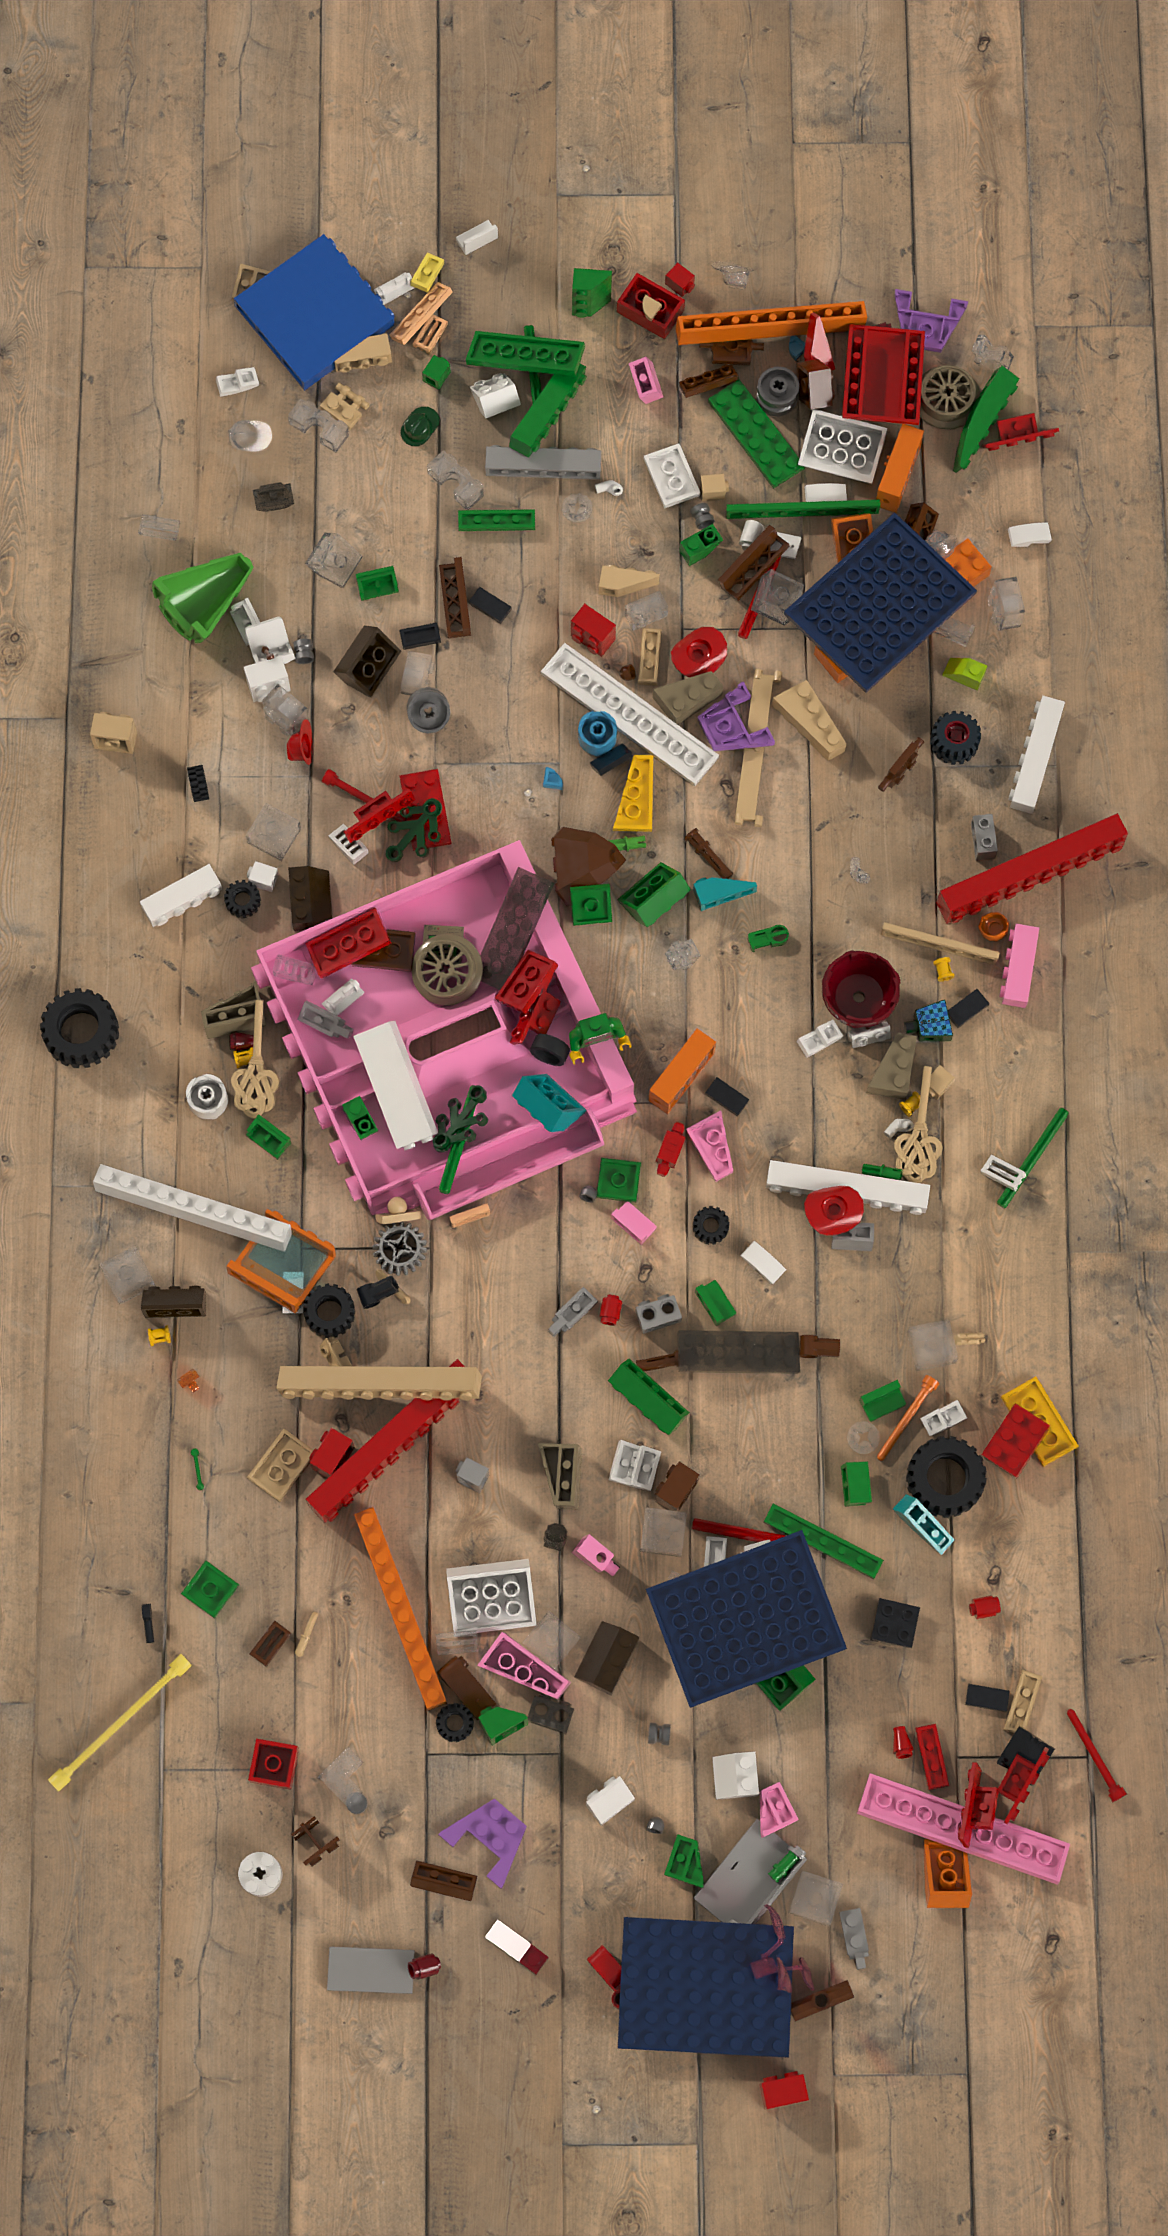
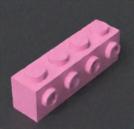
M1016 924L1014 930L1010 929L1008 941L1012 943L1011 948H1007L1005 960H1009L1008 967H1004L1002 976L1006 981L1005 986L1001 985L999 997L1003 998L1002 1004L1026 1008L1039 927Z

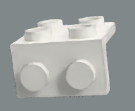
M275 617L245 628L255 663L267 660L266 654L262 653V647L264 646L269 648L270 654H274V657L281 656L284 664L295 660L281 617Z

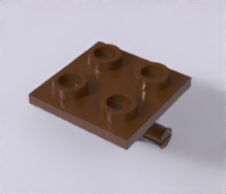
M315 1816L305 1824L301 1823V1827L291 1833L295 1841L304 1834H307L319 1849L303 1862L305 1866L310 1864L312 1867L322 1860L320 1856L327 1851L330 1854L339 1847L337 1843L340 1841L337 1836L321 1848L309 1831L319 1824L318 1820L315 1821Z

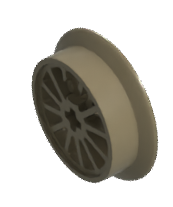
M942 365L928 370L922 375L920 418L929 425L940 429H955L964 426L980 394L978 384L971 375L957 366ZM943 377L948 378L947 383H945ZM951 378L956 379L952 384L950 383ZM957 391H964L966 394L960 396ZM926 394H934V396L927 398ZM938 400V403L934 407L930 404L931 402ZM956 403L963 406V408L958 409ZM940 405L945 406L944 411L938 410ZM951 405L954 412H948V406Z
M440 934L428 939L419 947L413 958L411 973L416 989L425 999L438 1005L450 1006L461 1003L474 994L482 979L483 965L478 950L470 941L455 934ZM451 946L448 956L445 959L443 947ZM436 948H440L441 960L433 953V950ZM454 949H460L461 952L451 960ZM431 954L437 961V964L426 961L427 956ZM463 955L466 956V963L454 964ZM425 963L436 967L432 970L423 971ZM444 965L451 967L448 969L449 973L442 972ZM468 966V974L456 971V968ZM436 973L426 982L424 977L426 974ZM458 975L466 977V980L463 984L461 978ZM440 977L436 990L432 989L430 984ZM451 977L457 978V985L454 988L448 986V980ZM442 983L447 992H440Z

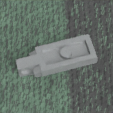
M309 1001L304 1002L297 1019L330 1037L335 1036L338 1038L341 1035L348 1039L354 1030L345 1025L346 1021Z
M583 1287L555 1313L552 1319L554 1324L548 1329V1332L555 1337L561 1330L564 1333L570 1330L598 1303V1300Z
M861 1909L839 1912L847 1955H849L850 1960L855 1959L857 1970L865 1969L864 1957L869 1956V1949Z

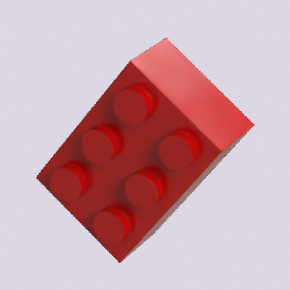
M636 273L618 299L616 312L665 340L676 324L678 316H681L685 311V299ZM645 295L662 304L661 309L652 321L646 318L643 311Z
M1015 1403L981 1455L1017 1479L1046 1436L1050 1425Z

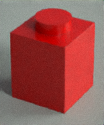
M678 262L665 275V285L681 297L686 293H690L695 287V275Z

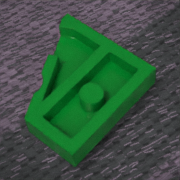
M677 1834L664 1875L704 1888L699 1842Z

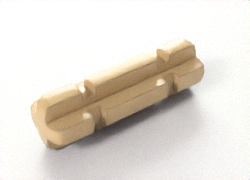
M982 1332L959 1333L953 1337L956 1345L981 1344L986 1340Z

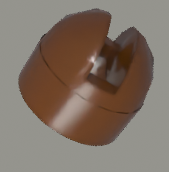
M632 664L625 665L620 669V673H622L620 677L623 680L630 681L635 679L636 672Z

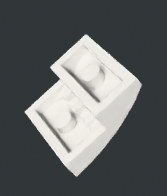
M620 1440L608 1480L651 1491L661 1451Z

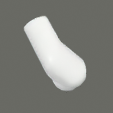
M613 480L595 484L597 494L607 491L614 496H619L623 492V487Z
M895 1119L884 1131V1134L891 1139L897 1132L912 1131L914 1123L909 1119Z

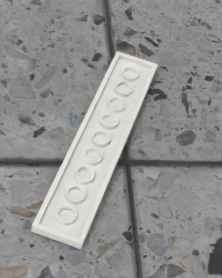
M566 643L561 646L541 670V675L589 710L609 713L615 719L619 732L693 786L698 784L719 758V754Z

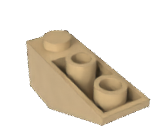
M381 334L367 337L335 360L336 372H349L352 369H367L370 366H385L388 363H392L388 335Z
M602 565L599 594L620 597L659 584L660 574L650 570L643 572L637 571L635 568L623 569L615 565Z

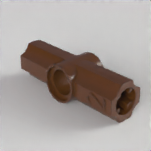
M848 1980L792 2002L791 2013L795 2022L854 1998ZM816 1996H826V2006H817L815 2003Z

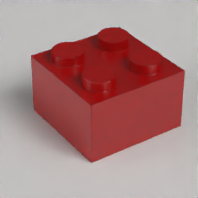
M584 603L571 620V636L576 643L585 645L592 654H598L602 657L616 640V624Z
M333 1428L329 1432H324L320 1439V1442H322L318 1449L315 1448L309 1457L312 1470L327 1479L347 1461L355 1448L352 1439Z
M256 1738L248 1781L250 1783L291 1790L299 1747Z
M798 2071L785 2073V2078L777 2079V2075L763 2078L764 2083L759 2085L764 2109L808 2101L809 2097L804 2074L799 2075Z

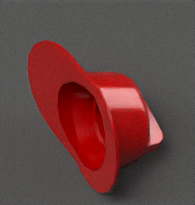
M304 719L300 732L292 735L287 742V756L290 761H305L307 765H310L312 728L309 720Z

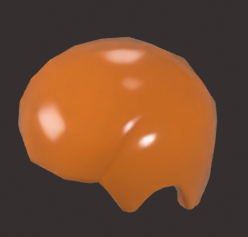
M990 912L981 917L978 928L985 939L999 941L1008 933L1009 921L999 912Z

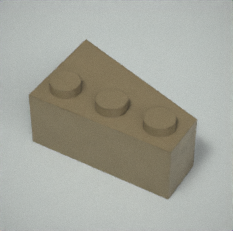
M712 671L653 689V699L668 718L677 725L723 694V685Z
M256 981L251 983V986L246 989L238 990L228 999H222L201 1011L207 1039L254 1029L255 1000H260ZM264 1014L262 1019V1027L266 1026Z
M896 1034L866 1093L906 1100L917 1036Z
M538 1443L554 1506L557 1509L578 1510L582 1448L578 1444Z

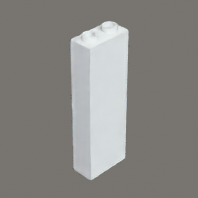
M396 1021L384 1023L355 1035V1042L396 1149L404 1148L405 1151L416 1147L415 1142L420 1140L422 1144L433 1140V1135L438 1134Z

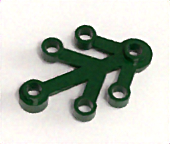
M431 798L426 800L422 806H408L400 810V815L404 818H410L413 814H422L418 820L390 821L387 828L392 833L410 829L397 846L392 845L387 848L386 857L392 862L400 861L403 857V850L415 836L417 837L415 852L419 857L425 858L429 854V850L425 846L424 825L428 820L430 825L429 840L435 843L440 841L441 834L438 832L437 817L442 812V805L437 799ZM434 805H435V807H436L435 811H434V812H431V811H430L431 806H434ZM405 809H409V813L407 815H404ZM393 824L397 825L395 830L391 829ZM434 833H437L436 839H432ZM424 848V854L420 855V849ZM398 851V856L394 858L393 853Z
M476 1085L469 1091L471 1100L460 1114H458V1111L462 1105L457 1098H452L448 1102L450 1120L445 1114H440L436 1117L438 1134L433 1138V1147L437 1152H445L452 1144L463 1140L473 1142L476 1139V1133L470 1128L466 1129L463 1133L454 1134L458 1130L475 1124L482 1127L488 1123V1117L482 1112L467 1119L476 1105L485 1102L487 1099V1092L482 1086ZM449 1122H450V1123H451V1126H450V1128H449V1129L447 1130V1132H446V1126H447V1125L449 1124Z

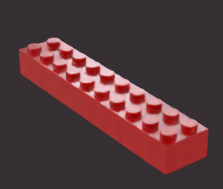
M1117 813L940 890L936 904L946 924L949 922H959L965 915H975L981 911V908L986 906L988 908L993 907L1004 898L1009 900L1022 890L1023 892L1030 891L1038 883L1046 884L1054 876H1064L1070 872V869L1075 867L1080 869L1091 860L1098 861L1109 852L1113 854L1120 851L1128 836V832Z
M457 1359L449 1367L465 1366ZM414 1398L306 1498L308 1506L324 1523L327 1521L332 1522L339 1515L338 1511L343 1506L347 1508L354 1501L353 1497L358 1492L362 1494L368 1489V1483L373 1478L375 1480L380 1478L385 1472L383 1469L386 1466H392L399 1460L400 1457L398 1455L400 1453L409 1451L415 1444L413 1441L418 1437H424L430 1431L429 1427L433 1423L438 1424L445 1417L444 1413L448 1409L453 1410L460 1403L459 1398H452L451 1400H442L441 1398L423 1400L421 1398Z

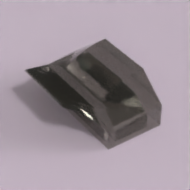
M291 483L267 484L253 490L257 511L269 512L286 509L294 504Z

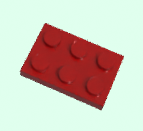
M527 950L495 999L508 1007L526 1014L559 965L549 958Z

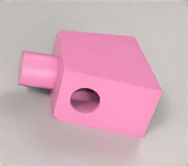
M590 1534L583 1536L571 1552L598 1573L605 1570L611 1576H614L620 1568L619 1565L611 1560L614 1554ZM597 1554L601 1555V1562L597 1561Z

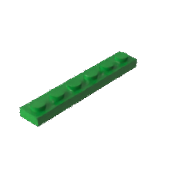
M774 1503L763 1522L786 1535L802 1530L808 1546L872 1579H875L884 1561Z

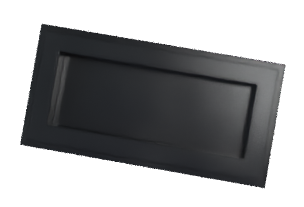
M481 587L477 589L469 600L471 606L500 624L512 610L510 605Z
M437 622L399 630L403 650L441 643Z
M622 743L591 761L590 765L596 773L602 776L632 758L633 755Z
M976 989L948 1010L949 1018L959 1028L989 1006L990 1003Z
M716 1077L705 1092L708 1097L737 1117L749 1102L747 1097L718 1077Z
M968 1684L965 1705L1007 1712L1010 1691Z

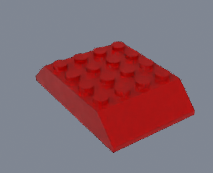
M849 324L842 418L919 425L925 331Z

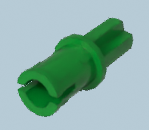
M863 1164L862 1174L901 1180L903 1169L887 1167L885 1164H882V1166Z

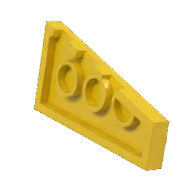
M634 755L613 831L652 832L653 755Z

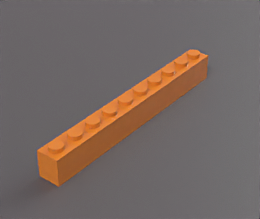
M864 301L687 315L678 316L675 330L678 345L807 335L810 314L814 312L820 316L825 333L849 331V324L865 325L867 312Z
M374 1507L354 1514L427 1711L447 1704L446 1698Z

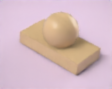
M401 1197L390 1199L387 1205L389 1213L375 1214L376 1222L381 1224L421 1218L419 1210H407L406 1201Z

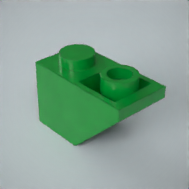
M711 524L681 541L679 552L690 567L706 558L723 541V538L715 526Z
M360 1096L342 1104L343 1111L360 1140L378 1132Z

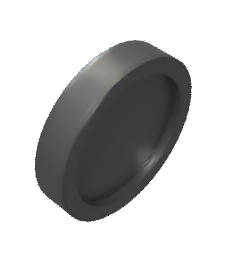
M352 1793L346 1801L347 1809L353 1814L364 1812L367 1808L366 1797L361 1793Z

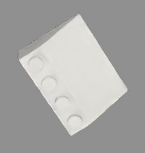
M813 409L798 465L872 484L887 435V428L854 419H845L839 415Z
M529 1559L446 1569L454 1636L537 1626Z

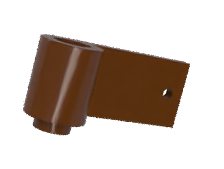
M455 1655L437 1671V1674L470 1710L472 1715L479 1720L480 1712L490 1706L493 1708L496 1702L467 1669L469 1666L467 1661L462 1656L458 1658Z

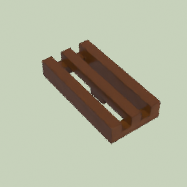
M274 1621L249 1654L267 1667L292 1633ZM277 1627L279 1630L269 1641V1643L266 1645V1647L263 1649L260 1655H257V1651L264 1644V1642L267 1640V1638L270 1636L273 1630ZM284 1632V1636L281 1638V1640L278 1642V1644L275 1646V1648L272 1650L269 1656L264 1660L263 1657L265 1656V1654L269 1651V1649L272 1647V1645L275 1643V1641L278 1639L281 1633Z

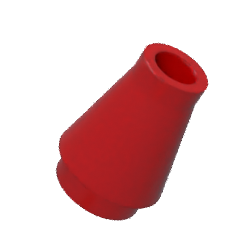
M905 1726L893 1728V1754H896L897 1759L913 1756L912 1751L914 1748Z

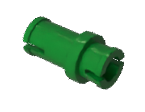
M789 1851L778 1864L775 1863L772 1866L773 1869L768 1875L778 1883L782 1877L785 1878L787 1876V1872L799 1861L798 1857Z

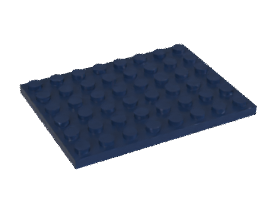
M894 512L784 611V615L867 693L977 593V590Z
M802 1530L646 1589L690 1708L847 1649Z
M624 1917L617 2049L789 2058L794 1926Z

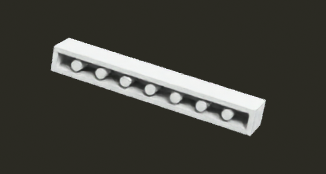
M770 1160L766 1188L770 1189L771 1192L781 1193L782 1191H787L794 1196L808 1195L813 1191L833 1186H850L859 1192L863 1203L870 1204L872 1208L879 1209L883 1206L889 1207L890 1210L896 1212L908 1210L911 1214L921 1215L926 1212L930 1185L773 1160Z

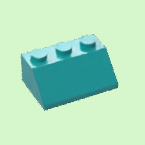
M548 1074L522 1076L512 1094L517 1103L526 1108L531 1113V1116L539 1120L549 1132L564 1131L586 1112V1109Z

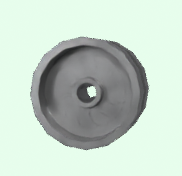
M785 367L769 368L761 374L758 380L756 400L766 414L780 417L787 415L795 408L799 392L797 376Z
M432 687L420 688L413 692L408 699L406 706L408 719L418 731L427 734L436 733L448 723L450 706L445 695L438 689ZM431 707V712H425V708Z

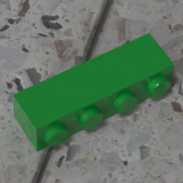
M630 1358L621 1363L608 1380L616 1391L621 1392L630 1404L640 1409L646 1418L651 1419L659 1430L667 1435L674 1432L690 1413Z

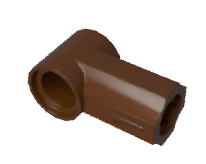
M801 1335L799 1356L802 1358H817L818 1356L839 1358L840 1339L819 1338L816 1335Z

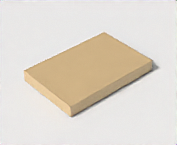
M283 1429L247 1476V1479L278 1502H281L310 1464L311 1460L309 1457L313 1449L286 1429Z

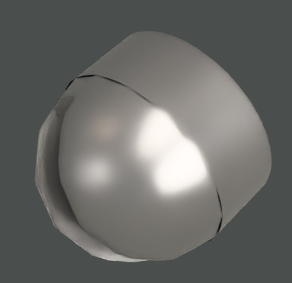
M587 1185L583 1187L579 1197L585 1202L593 1203L596 1199L597 1191L593 1186Z
M659 1817L651 1818L646 1830L655 1834H663V1820Z

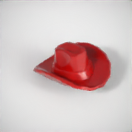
M700 627L685 636L671 650L672 663L681 674L689 678L710 671L714 673L727 657V642L723 634L714 627Z
M833 1186L813 1191L807 1195L804 1202L805 1215L810 1226L823 1235H838L853 1229L860 1223L864 1213L863 1199L859 1192L850 1186Z

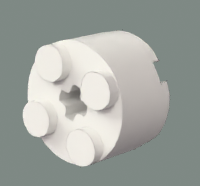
M204 1074L192 1079L187 1086V1102L189 1108L197 1117L216 1119L225 1111L228 1104V1095L224 1084L218 1077ZM210 1094V1098L204 1099V1096L207 1097Z
M255 1852L248 1855L241 1862L238 1877L242 1887L247 1892L255 1896L264 1897L274 1893L279 1887L283 1873L281 1865L272 1855L265 1852ZM259 1869L266 1872L261 1880L255 1877Z

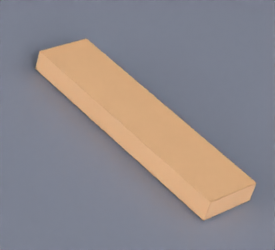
M437 282L389 334L391 339L405 345L453 293L451 288Z

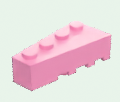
M501 1632L477 1665L556 1699L561 1697L571 1683L505 1632Z

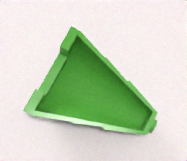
M242 553L210 560L209 563L186 568V570L161 576L152 582L154 598L159 599L160 605L158 607L170 625L187 640L194 639L195 643H201L210 636L232 600L238 596L254 566L251 560L244 557Z

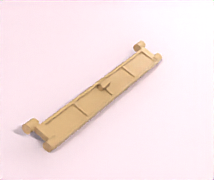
M755 670L747 726L748 734L768 726L773 682H781V671H775L774 675H764L763 670ZM765 747L744 748L735 816L736 825H742L743 821L755 822V827H762L763 816L756 815Z

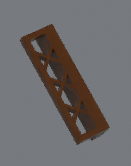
M925 502L911 504L905 523L919 536L921 529H923L925 535L923 540L929 544L939 513ZM927 513L931 515V519L928 524L926 520Z
M769 525L718 579L721 589L739 601L790 547L789 543L778 536L775 528ZM776 541L782 545L778 550L771 551V546ZM768 556V561L765 564L758 565V560L761 557ZM755 570V575L752 578H745V574L748 571ZM742 584V589L738 593L731 590L734 585Z
M462 557L454 558V563L439 565L448 638L471 636ZM455 569V576L451 580L444 576V570ZM450 586L458 590L453 598L446 593ZM453 603L460 608V611L455 616L448 611ZM455 621L462 625L463 631L451 632L452 624Z

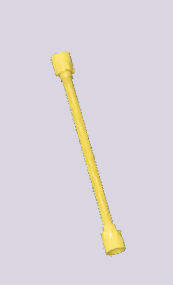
M182 1654L169 1664L171 1668L167 1671V1674L157 1684L155 1683V1686L153 1685L141 1699L139 1698L127 1712L121 1715L79 1757L63 1770L59 1768L48 1779L57 1791L63 1789L71 1781L70 1777L82 1765L81 1763H84L96 1752L97 1748H100L99 1746H102L113 1733H116L115 1731H118L123 1726V1723L125 1724L133 1714L135 1715V1712L137 1713V1710L139 1711L165 1684L177 1675L181 1677L192 1666Z

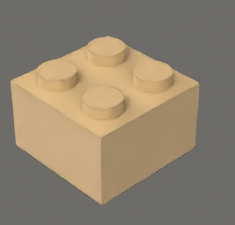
M108 712L94 713L90 736L95 749L133 754L137 730L133 718L128 715L114 716Z

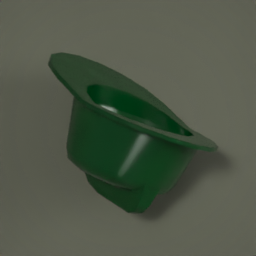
M430 407L416 408L401 427L402 440L410 446L423 445L439 425L438 413Z

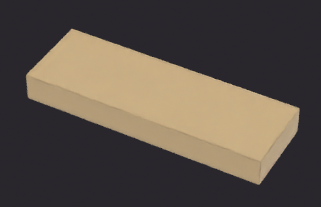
M642 628L638 684L657 686L662 629Z
M1025 1670L1021 1671L1003 1730L1014 1734L1019 1725L1024 1729L1027 1728L1042 1676Z

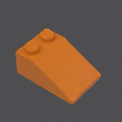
M870 513L831 518L837 564L873 532Z
M924 1839V1875L927 1908H969L972 1889L968 1854L933 1840Z

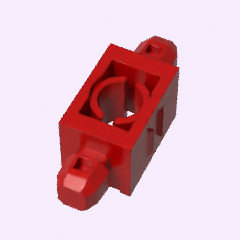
M676 1122L671 1131L667 1130L655 1161L659 1163L657 1175L665 1177L670 1168H675L686 1138L682 1136L684 1124Z

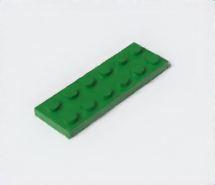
M475 331L466 357V364L576 376L585 350V343L581 341Z
M740 379L708 398V403L773 489L805 469L804 466L798 465L800 458Z

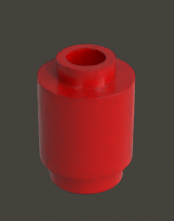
M609 1294L602 1299L599 1315L601 1318L600 1323L616 1326L617 1321L620 1319L623 1302L619 1300V1296Z
M990 1595L972 1599V1603L969 1604L971 1616H975L977 1620L1001 1613L998 1597Z

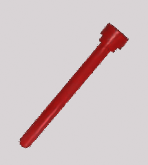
M328 769L322 778V783L325 785H335L365 803L373 799L340 780L336 772ZM398 812L392 817L398 822L407 821V818H404Z
M1069 1709L1067 1716L1108 1785L1110 1793L1108 1796L1112 1803L1126 1796V1791L1114 1781L1075 1711Z

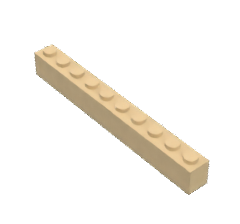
M280 1366L277 1390L286 1399H294L295 1397L333 1399L338 1397L347 1400L353 1398H363L366 1400L373 1398L391 1400L392 1398L411 1400L412 1398H421L423 1400L441 1398L442 1400H451L452 1398H459L469 1401L471 1399H479L482 1375L477 1367Z

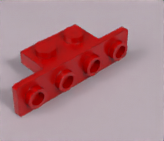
M1035 413L996 421L1000 440L984 443L982 448H988V451L1000 449L999 445L1003 444L1010 447L1018 445L1017 441L1025 440V443L1036 441L1038 436H1043V439L1054 437V433L1059 432V428L1055 427L1038 431Z
M407 789L391 799L387 791H384L353 813L359 822L344 831L348 841L352 843L359 840L365 833L377 828L380 823L392 818L401 809L410 806L415 801L411 790Z
M553 975L526 1014L520 1013L517 1027L511 1033L510 1043L512 1045L522 1044L529 1029L536 1034H547L561 1003L560 1000L546 992Z
M1044 1748L1036 1764L1018 1754L1015 1756L998 1787L1001 1795L1014 1802L1004 1821L1005 1824H1008L1010 1820L1014 1821L1020 1811L1017 1809L1018 1804L1026 1801L1030 1793L1027 1791L1028 1786L1036 1783L1040 1775L1037 1773L1040 1766L1044 1767L1050 1757L1047 1755L1048 1748Z
M972 1762V1767L968 1770L969 1784L964 1793L965 1808H962L961 1811L962 1826L958 1829V1839L964 1848H969L972 1829L993 1830L999 1794L997 1787H980L982 1770L977 1762Z

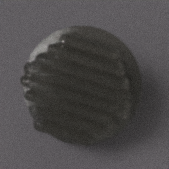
M557 1523L548 1525L543 1537L544 1547L557 1551L562 1550V1547L566 1544L568 1532L564 1525Z

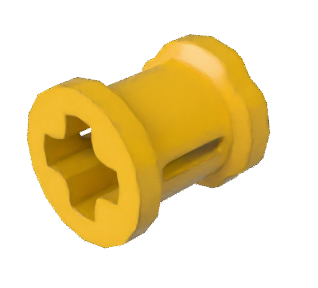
M950 957L939 958L933 961V965L936 966L938 972V982L955 978L949 963L951 961Z
M253 1047L243 1052L233 1051L237 1069L240 1066L248 1065L253 1056Z
M914 1091L911 1097L899 1103L901 1110L906 1116L911 1117L912 1113L919 1108V1093Z
M168 1325L154 1330L148 1328L150 1346L162 1342L171 1343Z

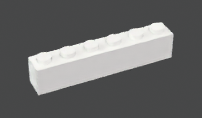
M1042 695L1041 701L1036 702L1034 713H1037L1036 719H1031L1028 729L1032 731L1031 736H1026L1023 746L1027 750L1025 754H1021L1018 765L1022 767L1020 772L1016 771L1013 783H1017L1015 790L1011 789L1008 798L1009 801H1012L1010 808L1033 814L1064 708V701Z

